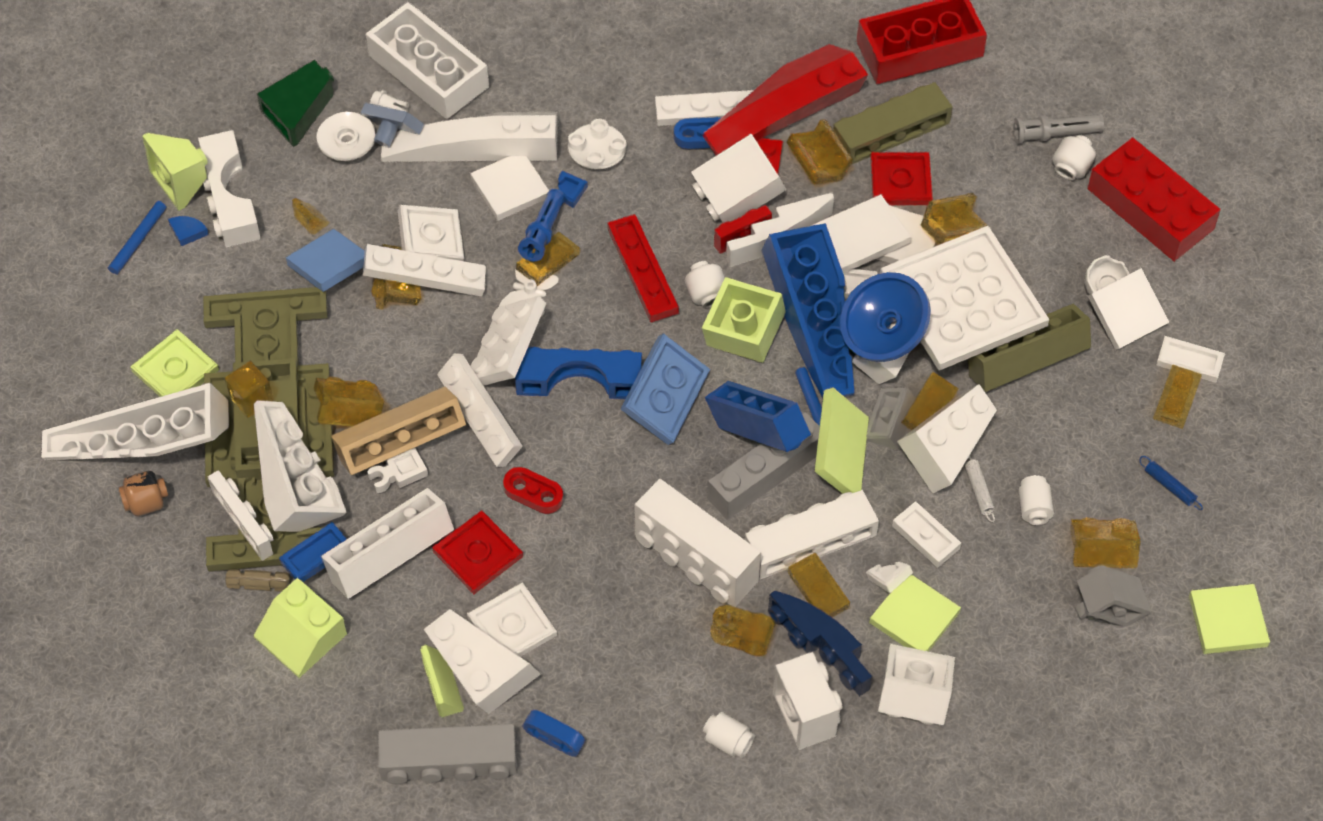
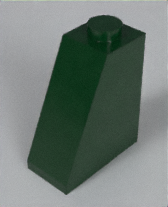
M314 59L257 93L260 111L291 146L295 147L333 97L332 83L334 78L328 68H322Z

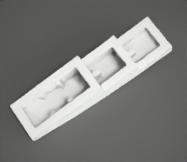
M833 193L776 207L774 219L752 224L750 236L727 242L726 259L729 266L733 267L762 257L761 250L769 234L808 227L828 218L833 213Z

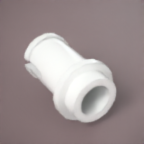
M376 90L370 100V104L406 112L409 109L408 102L387 95L385 90H381V92Z

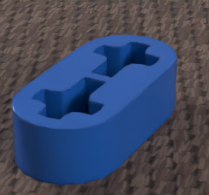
M531 710L522 725L523 729L531 736L572 757L578 755L586 741L582 734L538 710Z

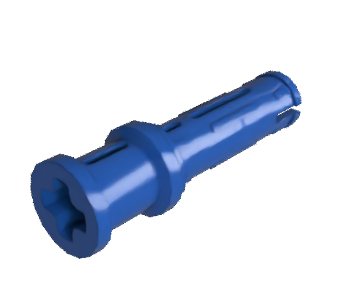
M551 189L548 191L535 222L527 226L525 231L526 237L520 241L518 251L524 259L536 262L543 258L545 245L552 239L551 228L562 204L565 202V195L561 190Z

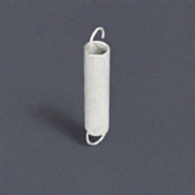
M969 455L968 459L970 461L965 464V468L981 514L986 515L989 521L991 520L987 513L989 515L992 514L993 521L991 522H994V514L991 512L995 508L978 460H971Z

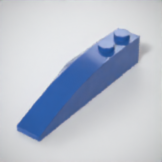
M826 223L769 234L761 251L775 292L782 294L786 310L784 317L811 378L822 398L824 390L835 388L844 397L853 395L855 392L852 357L849 355V347L843 339L840 327L841 312L845 304V277Z

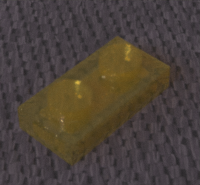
M1172 365L1153 419L1183 429L1202 374Z
M932 372L901 423L913 430L952 401L959 388Z
M816 552L788 567L789 576L809 604L819 608L831 617L850 608V601Z

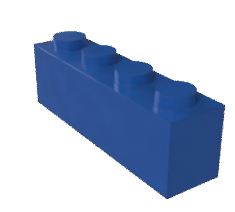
M727 381L705 397L718 427L725 431L785 452L795 450L801 445L803 440L811 435L797 402L731 381Z

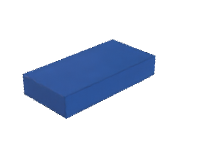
M331 522L280 556L279 560L294 580L299 578L304 582L325 568L321 556L347 539L336 525Z

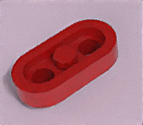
M524 467L512 468L504 476V491L510 499L544 514L554 513L561 508L563 504V490L557 482ZM517 484L525 486L523 489L514 488ZM544 497H551L553 500L544 502L542 499Z

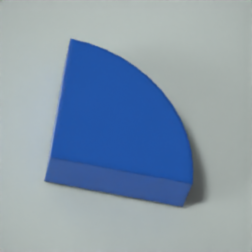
M561 171L558 178V190L564 193L565 203L574 208L587 189L588 182Z
M177 216L168 219L169 225L181 247L209 235L206 226L195 218Z

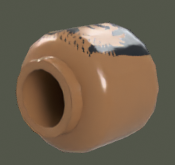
M145 471L127 476L123 481V486L119 487L125 511L130 510L135 516L161 510L164 504L163 498L169 496L164 478L157 479L153 471Z

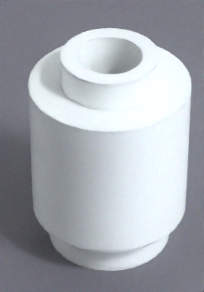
M1034 475L1024 478L1018 490L1022 519L1032 525H1043L1054 515L1050 485L1042 476Z
M720 712L717 716L712 714L703 728V732L706 733L705 741L732 757L737 755L743 758L755 739V734L750 732L748 726L723 712Z

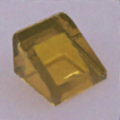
M297 198L292 200L295 219L311 234L314 235L329 225L330 222L313 205Z

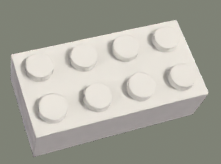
M409 2L366 33L369 56L446 120L489 87L487 65Z
M660 478L635 503V535L640 544L646 548H654L660 553L662 559L667 564L673 567L677 565L685 571L690 581L696 585H704L720 603L725 604L727 602L735 608L759 582L761 551Z

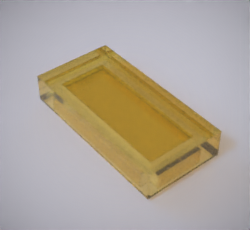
M558 231L552 236L551 241L545 245V254L541 260L534 262L522 258L516 263V270L529 280H534L538 286L580 255V247Z

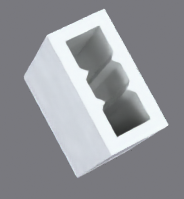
M752 134L691 172L697 181L692 185L701 200L705 197L709 200L710 204L706 208L714 221L721 219L723 223L726 221L731 222L743 216L747 211L761 207L786 191L779 175Z

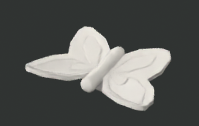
M520 262L515 270L516 279L520 283L515 282L513 284V288L517 291L510 292L503 298L499 307L535 296L545 297V291L555 286L559 279L550 273H539L537 268L531 263Z

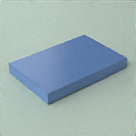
M662 334L657 337L621 410L664 443L672 444L710 369L668 336Z

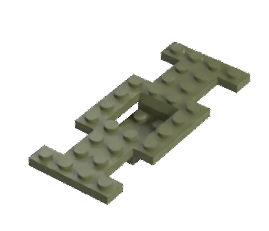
M317 287L203 296L205 328L235 327V363H233V371L204 373V384L211 383L228 400L229 427L215 440L205 443V482L207 487H210L208 476L218 470L225 480L231 478L240 492L238 495L242 503L245 501L250 503L257 516L254 519L259 526L264 523L274 539L270 542L273 555L262 561L239 529L236 535L206 537V566L209 572L282 565L279 560L280 556L323 527L308 528L300 532L273 530L264 503L254 403L256 401L283 402L298 425V393L299 425L303 432L301 440L310 453L315 451L320 461L317 464L326 477H334L329 363L299 366L297 321L328 318L327 291L322 292Z

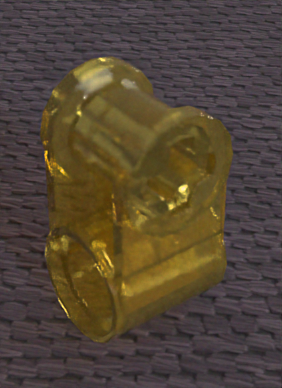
M722 605L716 608L713 613L710 635L713 641L719 645L738 649L753 656H764L768 652L776 622L765 614L753 613L732 605Z

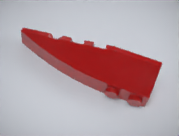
M828 44L783 65L705 131L703 137L716 156L750 134L757 141L859 92L868 77V73L852 51Z

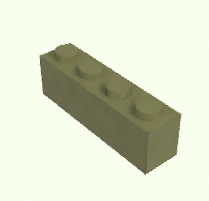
M936 82L926 86H919L907 94L892 97L887 102L878 106L868 107L861 113L840 119L833 124L832 142L848 166L869 158L871 152L886 151L950 124L953 106Z
M1074 303L1046 314L1049 318L1048 326L969 358V376L987 392L1090 349V318Z

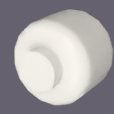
M1085 136L1065 137L1052 157L1055 166L1054 170L1057 174L1068 180L1083 178L1096 159V152L1092 147V142Z
M700 261L692 265L691 271L685 277V284L693 303L702 305L703 308L712 307L725 277L721 267L717 264H708L707 261Z

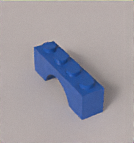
M528 347L515 377L516 394L523 396H548L552 388L560 381L570 377L581 376L593 379L601 384L606 390L609 399H626L642 368V352H633L631 350L617 352L602 351L600 349L572 350L569 348L541 349L539 347Z

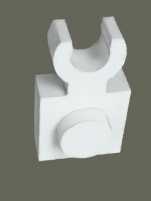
M416 448L385 460L387 465L385 467L374 466L367 471L369 480L376 477L383 478L380 482L374 484L376 493L386 491L390 484L395 481L398 487L402 488L428 476L427 468Z

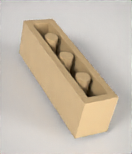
M445 386L332 435L331 438L340 462L350 475H353L466 425L457 397Z

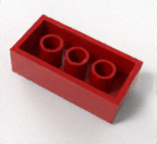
M933 0L859 19L856 42L876 84L983 57L987 33L970 0Z
M1134 137L1092 168L1087 187L1092 194L1174 262L1215 229L1221 211L1217 205Z

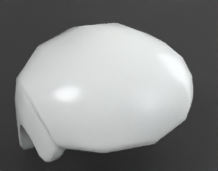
M1105 255L1093 260L1086 270L1084 284L1090 295L1130 273L1125 267L1124 262Z

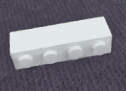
M426 488L321 557L332 584L349 599L430 545L439 541L452 532L454 528L445 502L429 488Z
M863 490L855 493L847 492L840 495L834 501L826 504L817 503L808 508L807 511L796 515H785L777 522L767 526L758 525L748 533H745V541L761 551L759 579L761 580L877 536L879 520Z

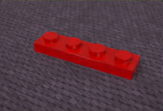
M636 214L607 222V230L650 323L679 314V306Z

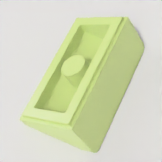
M428 645L421 646L423 665L439 716L442 718L462 712L464 706L452 669L437 649Z

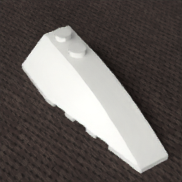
M499 112L472 118L441 121L424 125L420 135L400 130L396 132L389 148L381 147V162L500 161L509 156H527L529 161H557L558 112Z
M211 383L46 429L42 431V458L44 460L152 457L215 440L229 427L228 400Z

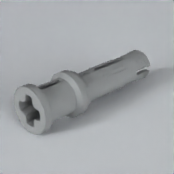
M1102 114L1049 119L1043 115L1039 116L1038 119L1031 120L1015 118L1013 122V134L1017 144H1022L1024 140L1039 139L1041 142H1045L1052 136L1102 133L1104 131Z

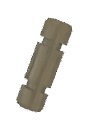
M229 569L226 573V585L228 588L240 589L241 586H244V589L270 591L271 588H275V591H283L290 585V576L287 572H276L275 575H271L272 571L245 570L244 573H241L239 569Z

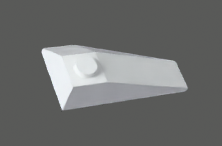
M256 401L254 403L264 503L273 530L300 532L345 515L346 510L336 483L331 476L326 478L317 464L320 461L315 451L310 453L301 440L303 432L284 403Z

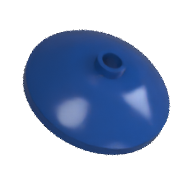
M886 272L864 280L850 293L841 312L840 327L845 343L856 355L872 362H888L906 355L918 345L927 331L931 316L929 298L920 284L905 274ZM897 321L896 325L889 329L890 324Z

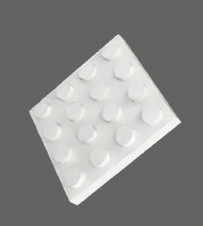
M989 226L880 269V274L886 272L905 274L918 282L926 292L930 302L931 316L921 343L938 370L1048 326L1049 323L1046 313Z

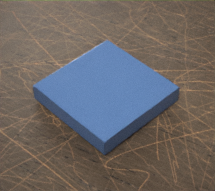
M332 229L287 256L286 261L290 268L324 292L362 269L365 251L337 230Z

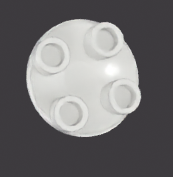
M595 119L591 124L584 125L569 135L568 151L574 161L586 168L605 169L616 165L622 160L626 153V140L618 130L608 126L607 121Z

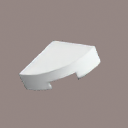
M895 562L896 565L874 566L866 574L871 582L891 593L913 572L910 565Z

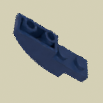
M778 591L770 593L768 613L777 625L782 624L786 628L788 637L796 648L800 649L802 647L807 654L819 649V655L828 666L833 665L840 673L839 678L848 690L853 689L859 697L870 690L872 675L858 660L860 659L862 644L845 627L824 611L806 601Z

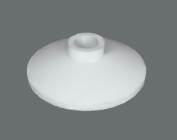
M337 113L328 117L320 125L317 131V143L320 150L332 159L340 161L354 160L365 155L374 145L375 128L367 117L359 113Z

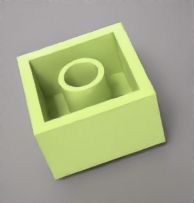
M725 277L702 326L706 345L763 363L786 313L782 294Z

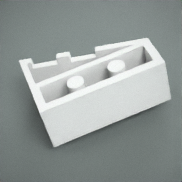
M980 384L958 395L897 441L932 493L952 485L997 411Z
M451 609L424 629L475 704L487 714L493 712L541 674L530 663Z

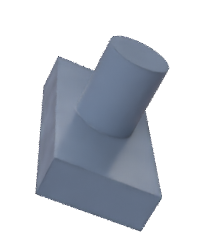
M365 103L361 114L379 125L374 141L388 148L397 130L420 135L424 126L421 121L402 110Z

